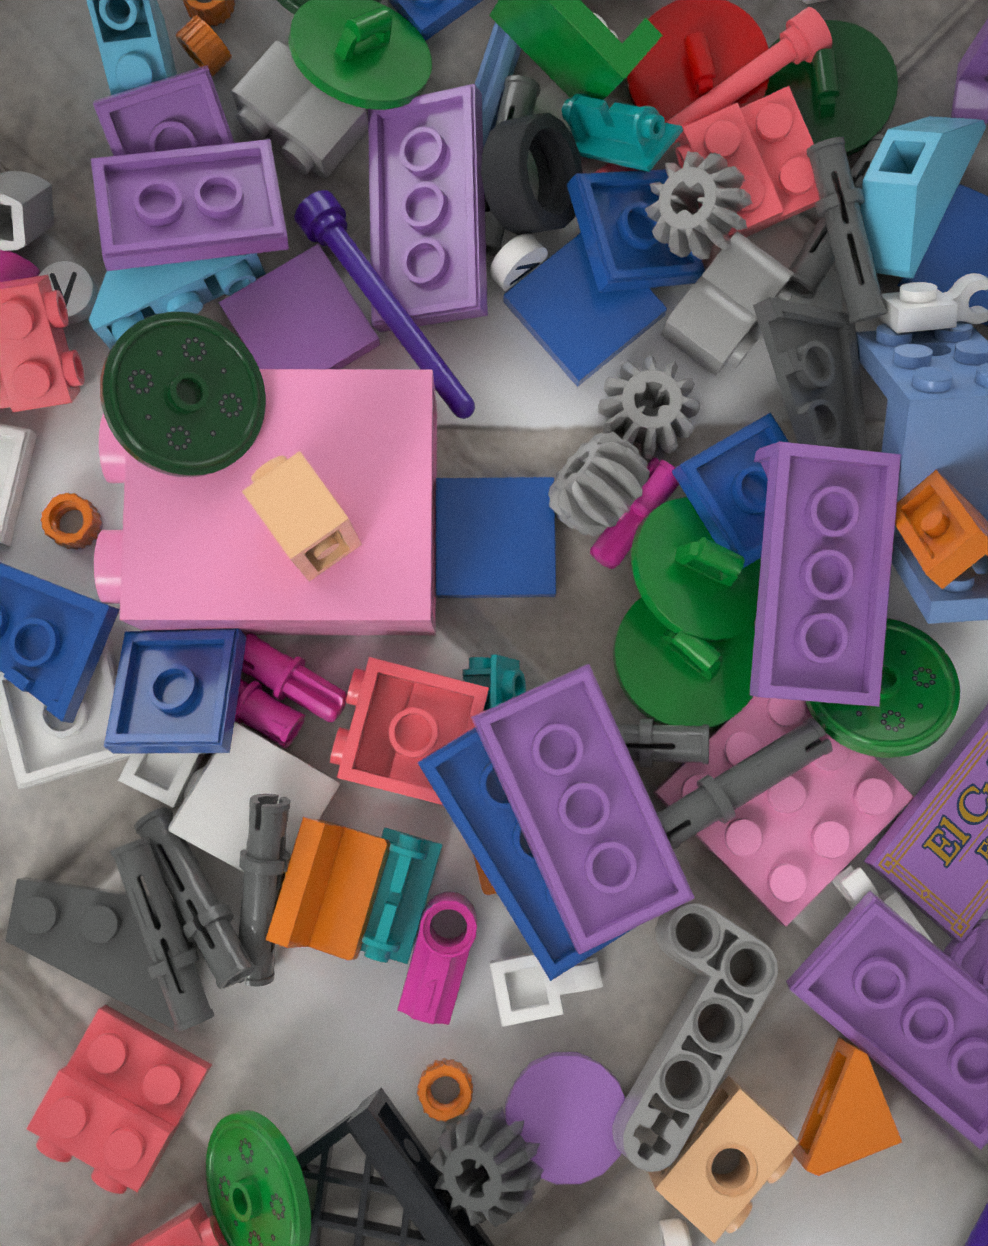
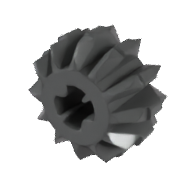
M478 1107L477 1109L468 1110L459 1117L458 1122L453 1121L444 1128L441 1133L442 1135L438 1138L441 1147L435 1151V1155L430 1162L443 1173L438 1177L434 1189L448 1190L453 1197L449 1212L460 1210L464 1207L467 1210L471 1226L483 1223L488 1219L494 1227H497L499 1224L506 1223L517 1212H522L533 1201V1195L536 1193L533 1187L540 1181L544 1169L531 1160L537 1154L540 1143L525 1142L520 1135L523 1131L524 1120L515 1121L509 1126L507 1125L502 1107L491 1109L486 1114Z

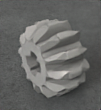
M687 151L683 168L674 162L665 163L666 173L669 178L664 184L660 182L650 184L651 191L659 196V200L645 208L647 216L657 222L652 230L655 239L663 244L669 243L670 252L679 257H687L692 252L699 259H709L713 243L723 250L731 249V241L727 233L732 227L737 230L747 228L746 220L739 216L737 212L752 204L750 194L744 189H740L745 181L743 173L735 166L728 167L727 160L717 153H710L704 159L697 152ZM698 201L703 204L699 210L694 208Z
M652 354L645 357L641 371L627 360L621 365V378L608 377L604 383L603 390L609 397L599 401L598 413L610 419L605 423L603 433L614 432L616 435L623 433V439H627L632 445L634 442L640 443L641 454L645 460L652 458L656 443L667 454L675 452L678 447L677 437L689 438L695 429V426L688 418L696 416L700 410V402L687 397L695 386L693 378L682 379L676 382L674 380L678 370L676 361L670 362L664 372L656 370V360ZM641 400L653 401V410L659 407L656 416L644 415L645 406L638 409Z
M614 432L596 434L589 443H582L578 451L573 456L568 457L565 466L556 473L557 480L549 489V507L558 513L557 517L571 529L575 528L583 535H599L607 527L616 526L619 518L624 513L630 512V506L637 498L642 496V486L648 481L650 474L647 469V461L638 454L639 450L627 439L622 440Z

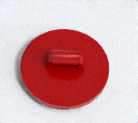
M677 0L662 7L648 20L663 36L627 76L628 90L632 103L638 107H654L659 115L664 117L665 122L767 51L769 47L762 30L746 11L727 0ZM769 78L731 105L738 103L739 107L742 108L763 98L767 90Z

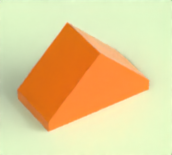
M840 1037L837 1039L797 1138L799 1143L792 1151L794 1157L803 1168L817 1176L902 1143L867 1053Z

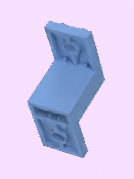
M958 321L955 328L896 333L886 324L877 326L876 331L856 332L859 361L888 399L881 452L901 454L897 502L932 472L937 470L988 522V341L972 324L964 321ZM895 526L892 564L927 623L988 620V556L985 554L944 589H941L925 574Z

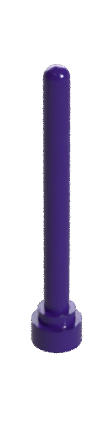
M327 190L317 191L306 197L295 211V222L310 241L318 242L320 245L328 246L420 370H433L435 390L452 413L461 419L469 418L475 411L474 400L346 232L348 224L345 221L346 211L335 196Z

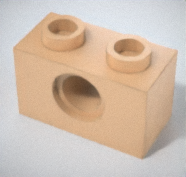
M300 451L289 459L282 455L263 464L252 475L251 480L253 484L242 491L287 556L309 582L362 545L349 518Z
M728 1075L712 1094L675 1161L661 1171L648 1173L655 1189L715 1244L725 1231L733 1233L745 1222L752 1209L751 1199L766 1181L770 1184L774 1183L785 1174L794 1158L792 1150L799 1142L785 1126ZM729 1148L740 1151V1162L732 1172L718 1174L712 1171L713 1159L720 1151Z

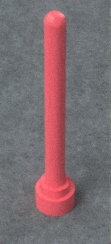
M805 8L786 22V30L780 33V41L665 123L680 125L683 128L730 106L789 63L799 64L804 60L811 63L817 51L831 49L833 45L831 33L824 19L814 8ZM681 134L670 147L681 140ZM607 163L594 173L638 171V169Z

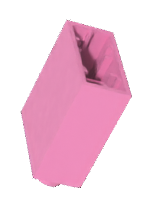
M259 369L265 387L266 407L263 424L255 442L232 465L213 474L201 477L170 476L140 463L116 440L103 413L99 428L100 463L103 475L108 483H124L123 530H102L99 533L94 552V578L97 594L101 602L104 604H120L119 620L142 631L240 629L244 635L253 633L254 635L436 636L437 400L433 370ZM299 451L345 512L362 543L361 546L310 582L290 560L242 493L244 489L253 484L251 477L263 464L282 455L289 459Z

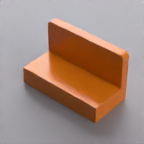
M937 470L932 472L897 502L895 526L925 574L941 589H944L985 554L988 556L987 520Z
M303 817L266 941L286 948L311 947L345 960L357 959L390 852V841L330 821Z

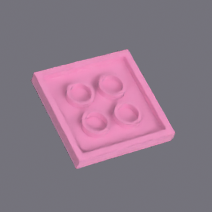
M753 696L738 714L724 722L709 736V764L683 762L653 793L667 807L696 790L698 788L697 781L706 775L713 778L717 777L803 724L804 720L810 717L813 718L806 702ZM828 734L819 739L821 742L825 739L830 740L833 748L831 753L821 756L734 810L736 817L726 824L718 820L695 835L783 926H787L914 798L874 756H868L848 749L832 739Z

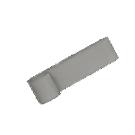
M702 904L680 905L662 914L658 919L655 930L656 940L660 949L668 957L697 976L616 1114L612 1125L613 1140L617 1149L637 1168L647 1172L661 1171L669 1167L678 1157L774 986L778 975L777 960L773 951L765 943L713 909ZM685 915L692 916L701 928L700 942L691 950L684 949L676 937L677 924ZM739 950H744L753 962L752 976L742 985H739L730 973L731 959ZM714 1004L722 1014L723 1025L716 1037L706 1040L698 1029V1018L705 1007ZM678 1061H685L691 1070L692 1079L690 1085L685 1092L679 1095H670L665 1086L667 1070L672 1064ZM653 1096L668 1107L675 1109L671 1118L649 1104ZM639 1124L646 1128L651 1127V1130L658 1135L652 1147L646 1143L641 1144L633 1136Z

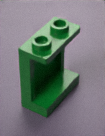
M498 0L489 15L569 98H572L575 94L583 93L591 98L604 100L663 36L645 17L621 43L581 0Z

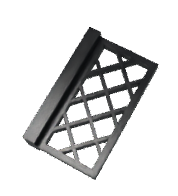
M382 1087L363 1100L356 1110L295 1154L303 1177L318 1180L314 1210L310 1209L312 1227L309 1246H320L322 1227L354 1233V1246H364L365 1236L398 1242L399 1246H494L479 1224L471 1226L466 1208L462 1207L460 1210L449 1212L453 1197L448 1190L434 1189L438 1177L443 1173L430 1162L431 1156ZM349 1133L366 1155L363 1174L330 1168L333 1145ZM321 1155L320 1166L308 1164ZM374 1168L377 1170L381 1178L373 1176ZM328 1183L361 1189L357 1218L324 1212ZM371 1191L396 1197L404 1209L401 1227L367 1220ZM411 1221H413L418 1230L411 1229Z

